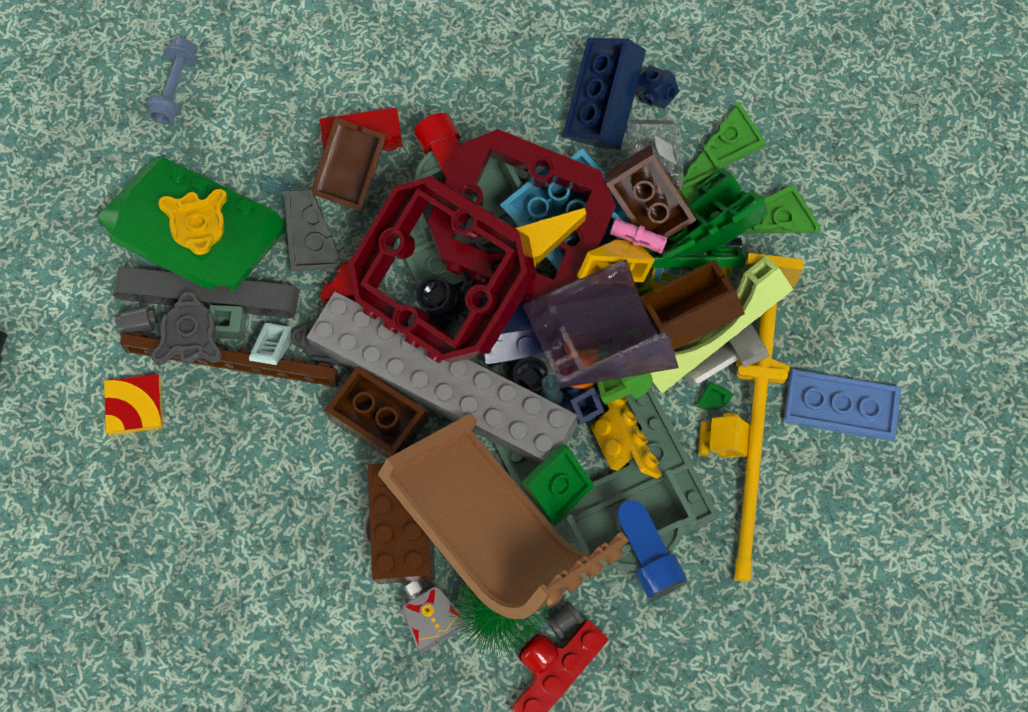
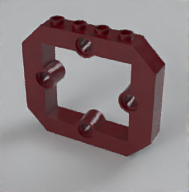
M499 129L462 143L444 184L463 196L468 194L476 196L477 200L474 203L482 208L483 192L478 183L490 157L528 172V179L535 187H547L553 182L589 197L585 206V221L569 235L575 236L579 243L575 246H569L564 241L558 245V250L564 255L555 279L553 280L536 273L537 276L522 300L532 306L537 307L538 304L545 306L561 300L565 295L571 296L581 292L586 279H579L577 274L587 253L600 247L616 206L601 170ZM539 166H543L549 172L541 176L536 174L534 170ZM434 206L427 222L428 229L441 261L446 265V269L457 275H461L463 272L472 276L471 279L474 282L487 285L494 275L491 271L492 267L500 264L505 254L495 253L492 255L455 240L456 232L451 226L452 216Z
M431 176L393 188L349 262L355 302L364 307L362 312L375 320L379 317L385 321L383 326L395 334L401 332L406 336L404 340L408 344L418 349L420 346L428 351L426 356L437 363H441L442 360L454 363L489 354L537 276L530 239L527 235ZM429 202L452 216L451 226L457 234L471 240L479 239L483 236L507 251L487 286L475 285L467 292L466 305L471 312L456 337L431 322L428 314L423 309L406 305L379 287L395 258L400 260L407 259L413 254L415 241L410 233ZM472 217V226L466 230V222ZM399 238L400 244L397 249H394L395 241ZM487 294V304L481 307L480 300ZM413 314L414 321L413 324L409 326L408 319L410 315Z

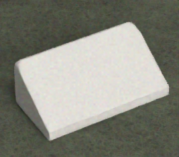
M725 343L684 377L690 386H694L738 360V357L730 344Z

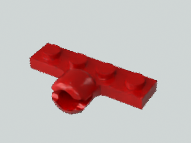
M586 619L560 648L554 645L545 635H534L530 638L529 642L525 643L518 655L519 660L533 673L534 679L509 709L513 712H548L609 639L593 623Z

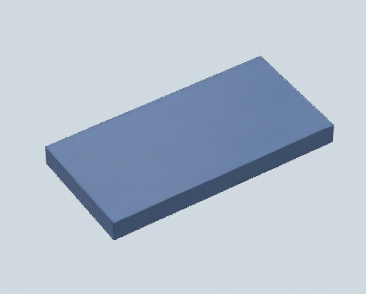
M791 369L783 423L894 442L896 439L901 387Z

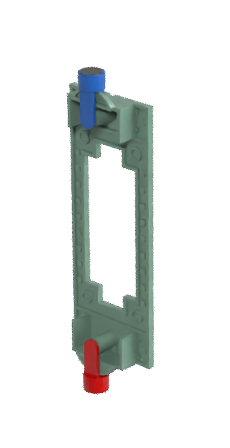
M443 112L426 117L415 127L414 133L426 154L418 165L415 180L431 176L445 183L462 143L469 141L461 140V136L450 115ZM490 157L478 183L483 192V208L514 228L518 226L500 207V204L529 181L528 172ZM468 194L465 196L473 202L477 200L474 195ZM429 202L410 233L415 241V250L409 258L404 260L417 286L428 277L438 276L454 286L460 287L463 285L461 275L454 274L446 269V265L442 263L429 232L427 222L434 208V205ZM472 217L466 222V230L472 226ZM457 233L454 238L465 244L470 240ZM483 236L477 239L484 247L494 245V243ZM399 238L396 240L398 246L400 244ZM586 279L581 293L589 289L596 298V305L586 308L590 316L597 311L598 306L607 302L596 281ZM461 311L454 317L446 319L451 321L448 333L454 337L457 336L465 322ZM600 347L599 351H603L610 347ZM479 356L469 359L489 370L487 364L479 360ZM650 388L646 394L636 400L631 394L625 396V398L627 399L626 403L630 411L637 419L640 432L648 440L647 446L650 452L659 462L657 466L662 475L656 479L642 473L633 457L627 462V467L592 482L594 487L556 525L550 524L571 546L591 554L597 547H601L603 543L606 542L609 545L614 537L622 532L629 540L621 550L624 555L611 566L608 563L605 564L604 569L599 574L612 568L639 570L636 576L647 598L654 600L674 592L688 581L675 554H671L679 544L681 536L717 520L719 515L653 389ZM494 443L510 477L542 513L521 483L537 468V465ZM586 577V578L583 579V580H584V581H587V580H589L590 578H589V577Z

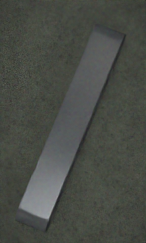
M121 267L117 271L112 294L115 298L124 301L174 306L181 294L189 291L195 293L198 300L208 310L210 305L242 306L246 314L290 319L295 317L300 290L291 285L245 280L236 291H230L228 286H215V289H206L173 272Z

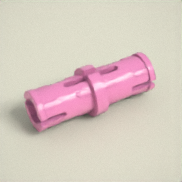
M618 218L615 219L610 235L632 242L633 246L638 247L640 245L662 254L668 238L646 230L645 226L640 225L638 227Z

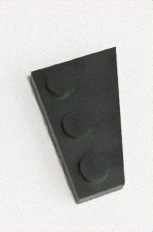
M285 190L290 271L339 269L343 262L313 190Z

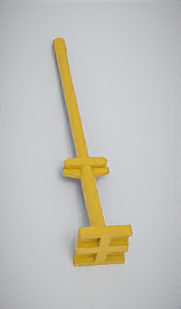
M748 253V260L745 262L742 277L747 270L767 256L779 267L792 287L796 286L803 271L804 259ZM777 303L759 317L758 335L767 348L769 357L744 368L739 360L736 362V367H738L736 376L742 380L754 381L737 559H735L734 580L742 582L751 581L753 563L751 559L768 383H785L790 370V366L772 359Z

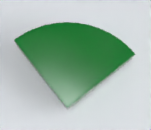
M709 381L696 407L703 410L722 408L731 401L734 394Z

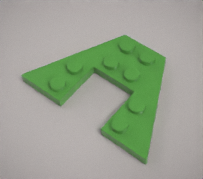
M740 102L736 104L725 122L720 125L717 133L712 136L703 148L700 156L692 163L685 176L678 182L677 185L688 202L699 193L696 188L722 167L724 168L765 148V140ZM791 185L765 198L768 215L762 219L760 224L749 228L742 234L817 233L820 231L821 226L795 186Z

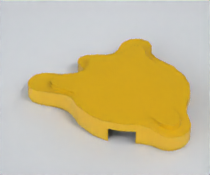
M215 189L204 200H200L194 192H189L180 199L163 196L159 199L160 210L169 218L173 239L181 246L191 249L193 253L197 255L208 253L211 246L219 241L223 235L224 219L221 209L227 201V193L224 190Z

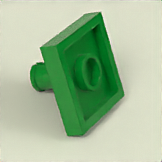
M562 443L521 482L547 520L554 525L594 487V484L570 448Z

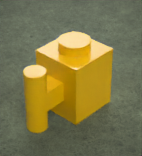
M733 413L723 414V417L712 418L711 423L701 422L698 455L707 457L710 450L721 458L747 457L750 424L742 420L739 415Z

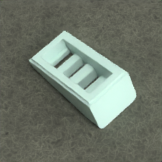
M264 323L249 355V361L277 365L290 345L291 327Z

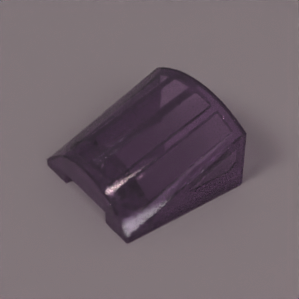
M627 260L619 261L523 304L535 335L561 388L679 368L670 338L666 332L658 334L638 294Z

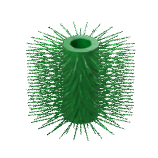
M466 585L467 588L465 587L464 590L466 589L465 592L467 593L464 594L461 591L460 597L462 598L460 599L465 598L464 600H469L466 602L472 603H463V600H459L458 603L461 602L459 605H464L460 607L470 608H460L459 611L454 612L463 611L464 613L457 614L476 616L475 618L462 616L456 618L463 619L460 621H465L464 619L475 620L472 623H461L462 625H472L473 627L477 625L476 627L478 628L467 642L481 630L476 639L482 633L481 637L485 640L486 645L489 636L492 657L494 635L496 637V640L494 639V652L495 644L496 648L498 645V650L500 649L496 634H499V639H502L499 654L502 651V643H504L503 648L505 646L506 652L510 649L503 640L504 635L505 641L506 637L507 641L509 640L508 646L509 643L510 646L513 644L512 646L517 648L516 651L519 648L514 644V640L513 642L511 641V634L512 638L514 636V639H516L515 642H522L525 645L523 638H527V636L529 638L531 633L534 634L532 630L534 629L535 631L539 623L534 622L536 620L531 622V619L527 617L524 619L529 621L528 624L531 625L526 626L527 624H523L524 622L521 619H511L496 613L486 606L470 590V587ZM474 595L473 597L476 598L477 601L471 600L467 596ZM461 609H472L474 612H467ZM536 614L531 615L534 616L541 624L543 623L542 619L540 620L541 617L538 618ZM516 623L524 626L523 629L525 628L523 632L519 630ZM512 628H514V631L515 629L516 631L518 630L517 636L514 634Z

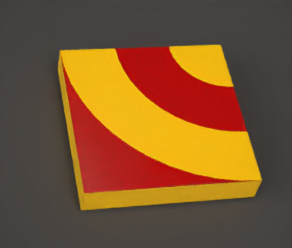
M159 374L104 381L106 433L108 435L163 429L161 377Z

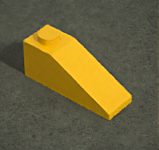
M585 208L516 228L530 239L535 267L536 263L541 262L585 221L586 210Z
M614 240L589 251L577 277L590 280L644 282L655 259L640 245L636 247L627 240Z

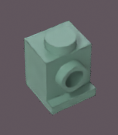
M210 305L209 311L216 321L215 338L244 341L247 315L243 307ZM224 323H229V326H222V325H223Z

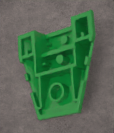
M722 167L696 188L699 193L689 202L694 209L696 221L668 237L660 255L665 260L723 247L749 228L760 224L762 219L768 215L765 200L754 190L748 193L744 192L733 174Z

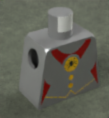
M420 581L411 582L404 587L411 601L405 604L402 610L420 655L466 628L463 627L466 625L461 624H467L466 619H464L465 621H460L463 619H456L459 616H464L457 614L460 612H454L458 610H454L456 607L437 586L427 592Z

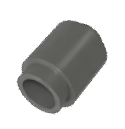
M143 305L121 311V314L115 315V322L121 336L122 334L132 335L134 332L146 333L154 331L155 325L158 324V317L154 308L150 309L148 305Z

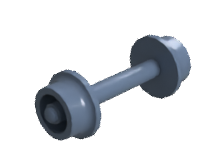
M174 38L171 45L165 48L164 54L173 62L163 95L162 97L151 96L147 101L149 106L148 117L160 124L170 125L175 117L180 115L181 107L172 101L183 65L192 67L198 62L196 56L198 48L187 39Z

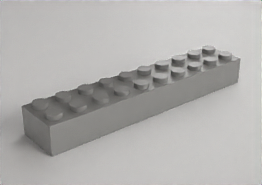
M335 291L306 337L313 349L353 370L359 366L405 397L454 422L471 413L478 421L472 430L473 432L538 466L561 443L567 445L578 425L577 414L469 359L454 363L443 360L441 363L435 362L426 356L428 352L421 346L418 349L408 344L404 340L406 338L401 332L395 334L383 326L385 321L379 317L375 320L362 312L363 306Z

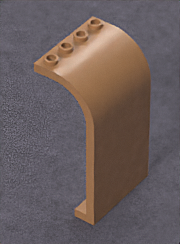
M470 413L387 458L378 476L486 606L507 618L524 619L545 605L551 607L563 597L564 592L567 590L569 593L575 591L582 585L583 579L586 577L594 578L604 569L605 564L608 563L611 566L624 555L621 550L629 540L620 532L609 545L606 542L603 543L592 554L582 552L567 543L472 432L478 421Z

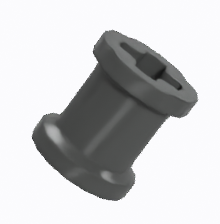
M568 601L564 604L565 607L553 617L545 618L550 629L560 640L564 638L565 632L576 624L581 625L584 622L575 607Z

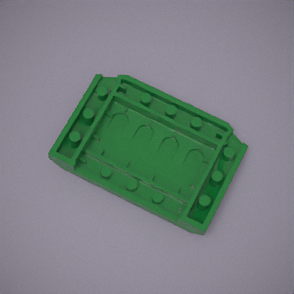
M164 157L151 159L98 215L100 226H104L113 243L206 289H215V286H228L230 291H236L286 231V223L276 211ZM215 189H222L227 193V201L221 209L224 219L223 235L219 241L211 246L208 253L197 255L191 249L181 246L173 239L169 218L160 210L159 199L163 196L180 199L189 192H194L200 200H204Z

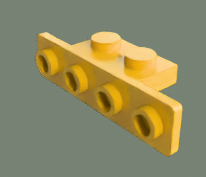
M622 397L608 403L609 410L590 427L609 467L618 471L634 457L642 473L658 479L662 475L657 466L659 462L650 452L647 446V438L636 425L637 419L629 411L626 405L627 399Z

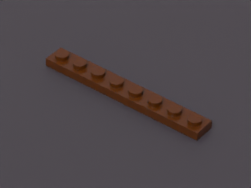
M134 332L132 335L122 334L120 345L126 353L151 357L152 352L159 345L161 337L158 339L148 338L147 335ZM217 346L222 353V358L218 362H209L205 358H199L192 362V364L337 387L339 381L337 369L327 363L312 365L307 364L304 360L293 358L291 361L280 359L277 365L249 361L250 351L238 350V352L227 351L222 346ZM175 354L170 359L182 362L180 354Z

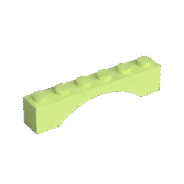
M765 256L744 273L736 291L744 310V315L671 352L668 351L664 342H657L645 351L653 383L661 393L672 387L678 380L695 369L702 361L794 290L779 267Z

